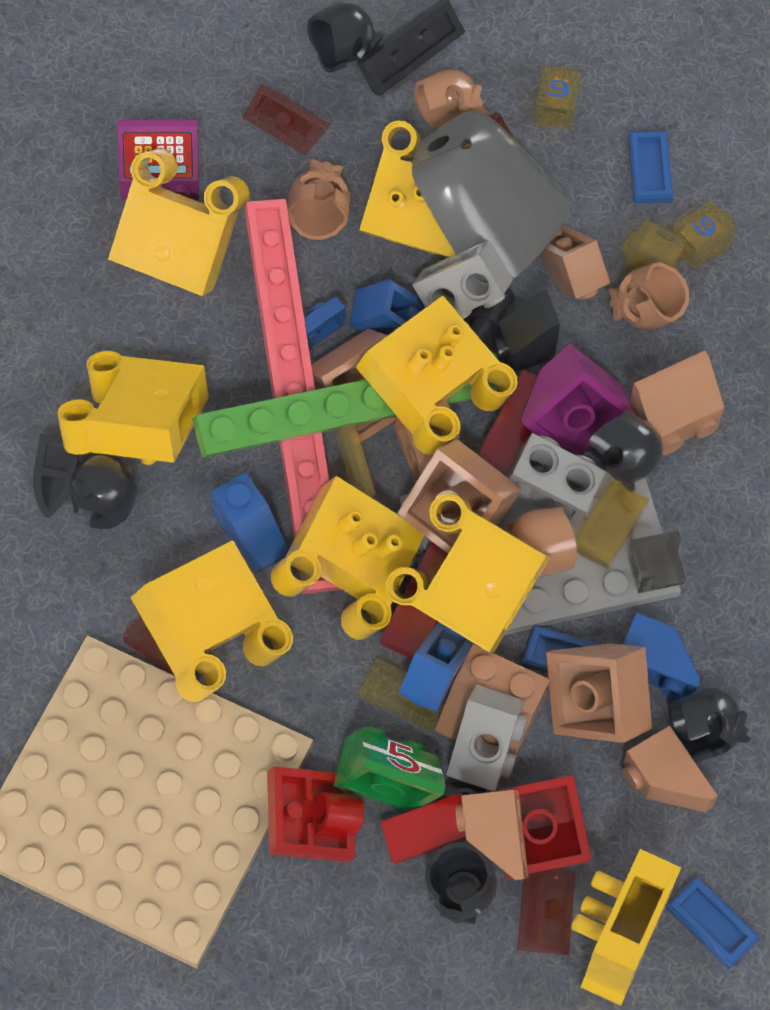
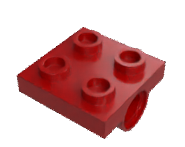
M272 767L267 771L269 855L350 862L356 858L355 834L360 830L364 819V803L362 798L346 790L334 787L336 773Z

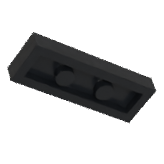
M440 0L356 63L371 91L375 95L381 96L463 35L465 30L450 1Z

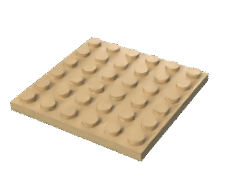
M86 636L0 789V875L192 967L198 968L269 831L267 771L274 766L301 769L313 746V739L213 693L203 701L189 702L183 699L177 692L175 686L176 677L92 637Z

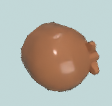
M444 69L416 82L414 97L418 112L434 131L464 112L475 111L487 114V110L482 107L484 101L480 97L482 86L479 84L475 85L474 81L464 72L456 69Z
M312 159L310 161V169L298 175L290 186L288 192V216L291 226L301 236L312 240H324L337 235L347 224L350 211V191L340 176L343 169L342 166H334L328 161L321 163Z
M662 262L653 263L631 271L618 288H609L608 290L611 296L609 305L613 308V320L619 321L623 318L633 327L647 331L664 327L684 314L689 304V289L686 280L675 268Z
M565 506L527 511L519 516L514 523H505L510 534L550 557L539 577L554 575L575 567L577 545L570 521L566 517Z

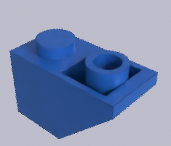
M636 613L623 645L646 648L648 683L661 688V693L673 700L696 691L700 678L676 628Z

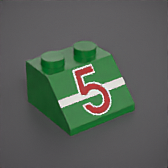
M371 727L360 728L345 738L333 785L334 787L408 812L423 807L444 795L446 787L437 755L426 752L425 747L421 744L411 741L400 743L386 738L385 732Z

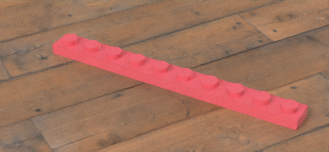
M286 199L246 202L244 209L272 397L274 399L313 391L315 386ZM322 433L279 442L294 539L320 488L329 482ZM320 576L316 583L304 590L302 594L342 589Z

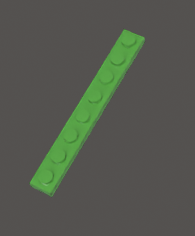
M361 380L195 415L192 421L201 456L206 458L397 416L368 381ZM488 382L490 388L499 392L497 386ZM470 383L447 400L448 405L472 401Z

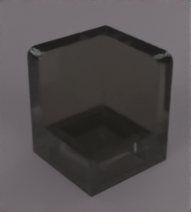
M679 531L631 540L627 558L638 594L685 583L686 576L678 552L681 542Z

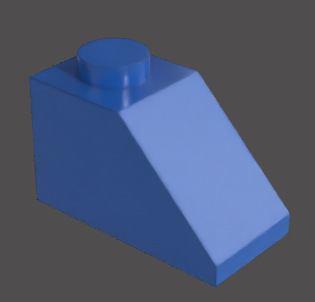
M391 279L356 290L349 325L361 333L369 328L385 335H390L426 307L421 299Z
M246 472L210 492L213 514L230 539L234 541L255 575L286 557L289 549L272 512Z
M438 622L416 651L399 694L409 698L419 707L429 708L437 712L448 697L454 680L472 645L476 644Z

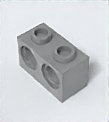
M488 239L424 268L412 285L425 307H428L438 298L444 296L464 319L472 312L471 309L481 305L484 308H490L501 302L505 298L504 293L513 279L492 242ZM474 273L483 275L488 280V283L479 281ZM441 288L451 291L455 298L445 295Z
M532 433L522 446L507 478L522 488L518 495L519 497L540 508L565 506L566 517L571 524L576 526L586 514L606 471L597 467L590 458L583 455H574L560 448L555 440ZM529 461L539 462L543 466L545 473L535 471ZM566 480L577 482L581 492L572 490Z

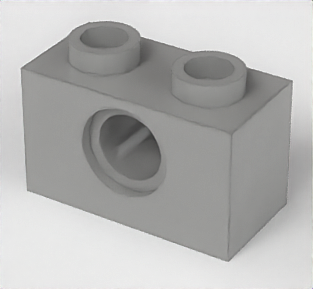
M476 684L466 705L446 776L491 791H496L501 778L509 780L517 755L510 753L513 740L521 742L528 721V717L521 715L525 700ZM481 734L494 736L499 744L491 745L486 743L482 739Z

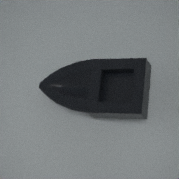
M40 434L33 472V488L39 509L45 518H50L64 504L70 493V483L73 472L78 465L79 455L71 454L64 449L62 437Z

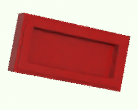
M459 793L380 822L392 862L399 864L439 850L453 842L466 840L465 831H458L456 821V806L462 805L463 794Z

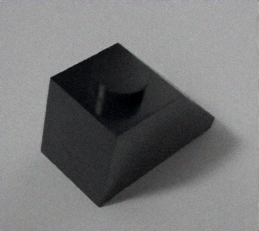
M547 290L538 292L498 322L497 337L492 339L493 350L496 353L497 360L499 362L505 361L506 365L514 371L549 362L555 357L560 322Z

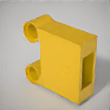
M405 121L391 122L382 133L384 149L359 230L369 235L449 258L455 255V252L414 181L412 163L405 161L414 157L416 147L421 142L420 136L411 124ZM399 131H408L411 135V143L404 150H395L392 147V138ZM471 143L465 145L462 149H469Z
M159 148L139 154L131 165L133 181L108 260L203 296L213 291L239 211L249 201L250 192L248 186L242 179L234 176L214 181L205 190V204L161 188L162 184L171 181L177 173V162L172 153L166 149ZM151 158L160 165L161 171L158 178H155L149 172L148 162ZM223 186L229 188L233 193L234 200L231 206L224 204L221 200L220 191Z
M444 296L438 298L369 349L356 366L357 370L411 432L416 448L429 456L434 455L438 448L449 444L459 433L460 422L456 413L447 407L440 406L442 403L470 383V396L474 405L484 411H495L514 392L518 383L514 370L497 360ZM488 382L497 386L499 392L490 388ZM430 426L438 428L442 436L433 433Z
M101 351L91 355L86 363L93 400L100 405L96 409L89 401L77 399L68 401L59 407L57 415L64 449L75 455L91 452L139 458L145 465H152L156 461L174 463L194 427L192 418L201 413L209 398L204 365L121 356L114 351Z
M335 476L320 488L286 557L272 569L271 582L275 590L281 595L292 597L316 583L321 576L357 598L358 600L347 606L342 612L341 625L345 633L351 638L363 640L386 627L390 622L392 615L390 606L393 600L389 598L386 592V581L394 570L400 567H410L424 535L395 512ZM290 566L299 570L301 580L293 576ZM402 577L401 580L399 581L398 589H399V587H400V585H401V583H402L404 577ZM361 609L369 614L371 624L363 619Z
M454 494L440 495L431 504L429 509L430 519L439 530L448 533H460L459 537L430 586L426 575L420 570L400 567L388 576L386 592L395 603L414 606L484 650L495 652L550 557L473 512L470 504L464 498ZM450 502H456L461 508L460 520L453 525H446L441 518L442 508ZM412 575L418 583V589L413 597L406 599L400 595L398 584L402 577Z
M233 540L145 584L130 597L176 677L175 686L177 692L183 699L189 702L203 701L219 689L226 679L224 664L219 658L206 654L209 651L244 634L246 636L243 641L245 657L250 663L263 667L270 665L285 654L293 643L291 629L276 616ZM262 636L267 637L271 641L273 650L264 644ZM195 671H198L205 677L206 686L198 682L195 677Z
M640 849L625 882L601 871L595 873L591 886L617 898L614 907H611L590 896H586L580 911L606 924L603 925L582 914H577L571 925L573 931L597 941L580 988L619 1006L622 1005L640 961L669 900L681 867Z

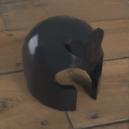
M336 3L313 15L307 22L309 40L318 54L322 68L329 73L347 67V62L359 61L378 47L383 40L382 34H375L369 15L361 7L353 3Z
M625 409L621 416L603 425L588 440V443L597 451H586L583 454L593 460L599 468L608 472L616 481L621 482L626 489L633 492L635 490L634 482L647 477L659 463L662 456L663 443L660 434L654 426L630 410Z
M96 454L83 460L73 472L70 483L74 513H77L80 508L105 515H92L90 518V527L96 529L116 527L126 520L135 504L137 493L135 474L126 461L115 455Z
M701 688L674 700L669 706L671 726L695 763L722 755L733 748L738 742L746 743L750 741V737L747 735L748 729L745 726L747 713L743 710L740 711L735 700L725 691L718 688Z
M453 842L439 849L426 866L425 883L432 904L440 911V916L451 920L455 924H475V916L488 908L496 895L497 879L487 857L469 843Z

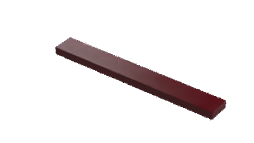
M522 370L517 380L516 389L506 400L478 453L482 459L506 477H508L522 446L533 433L523 425L521 419L538 376ZM431 542L417 570L426 575L429 586L448 553L433 542ZM414 577L409 583L403 598H411L417 592L418 583ZM398 604L380 638V645L413 660L416 651L437 625L438 621L414 606Z

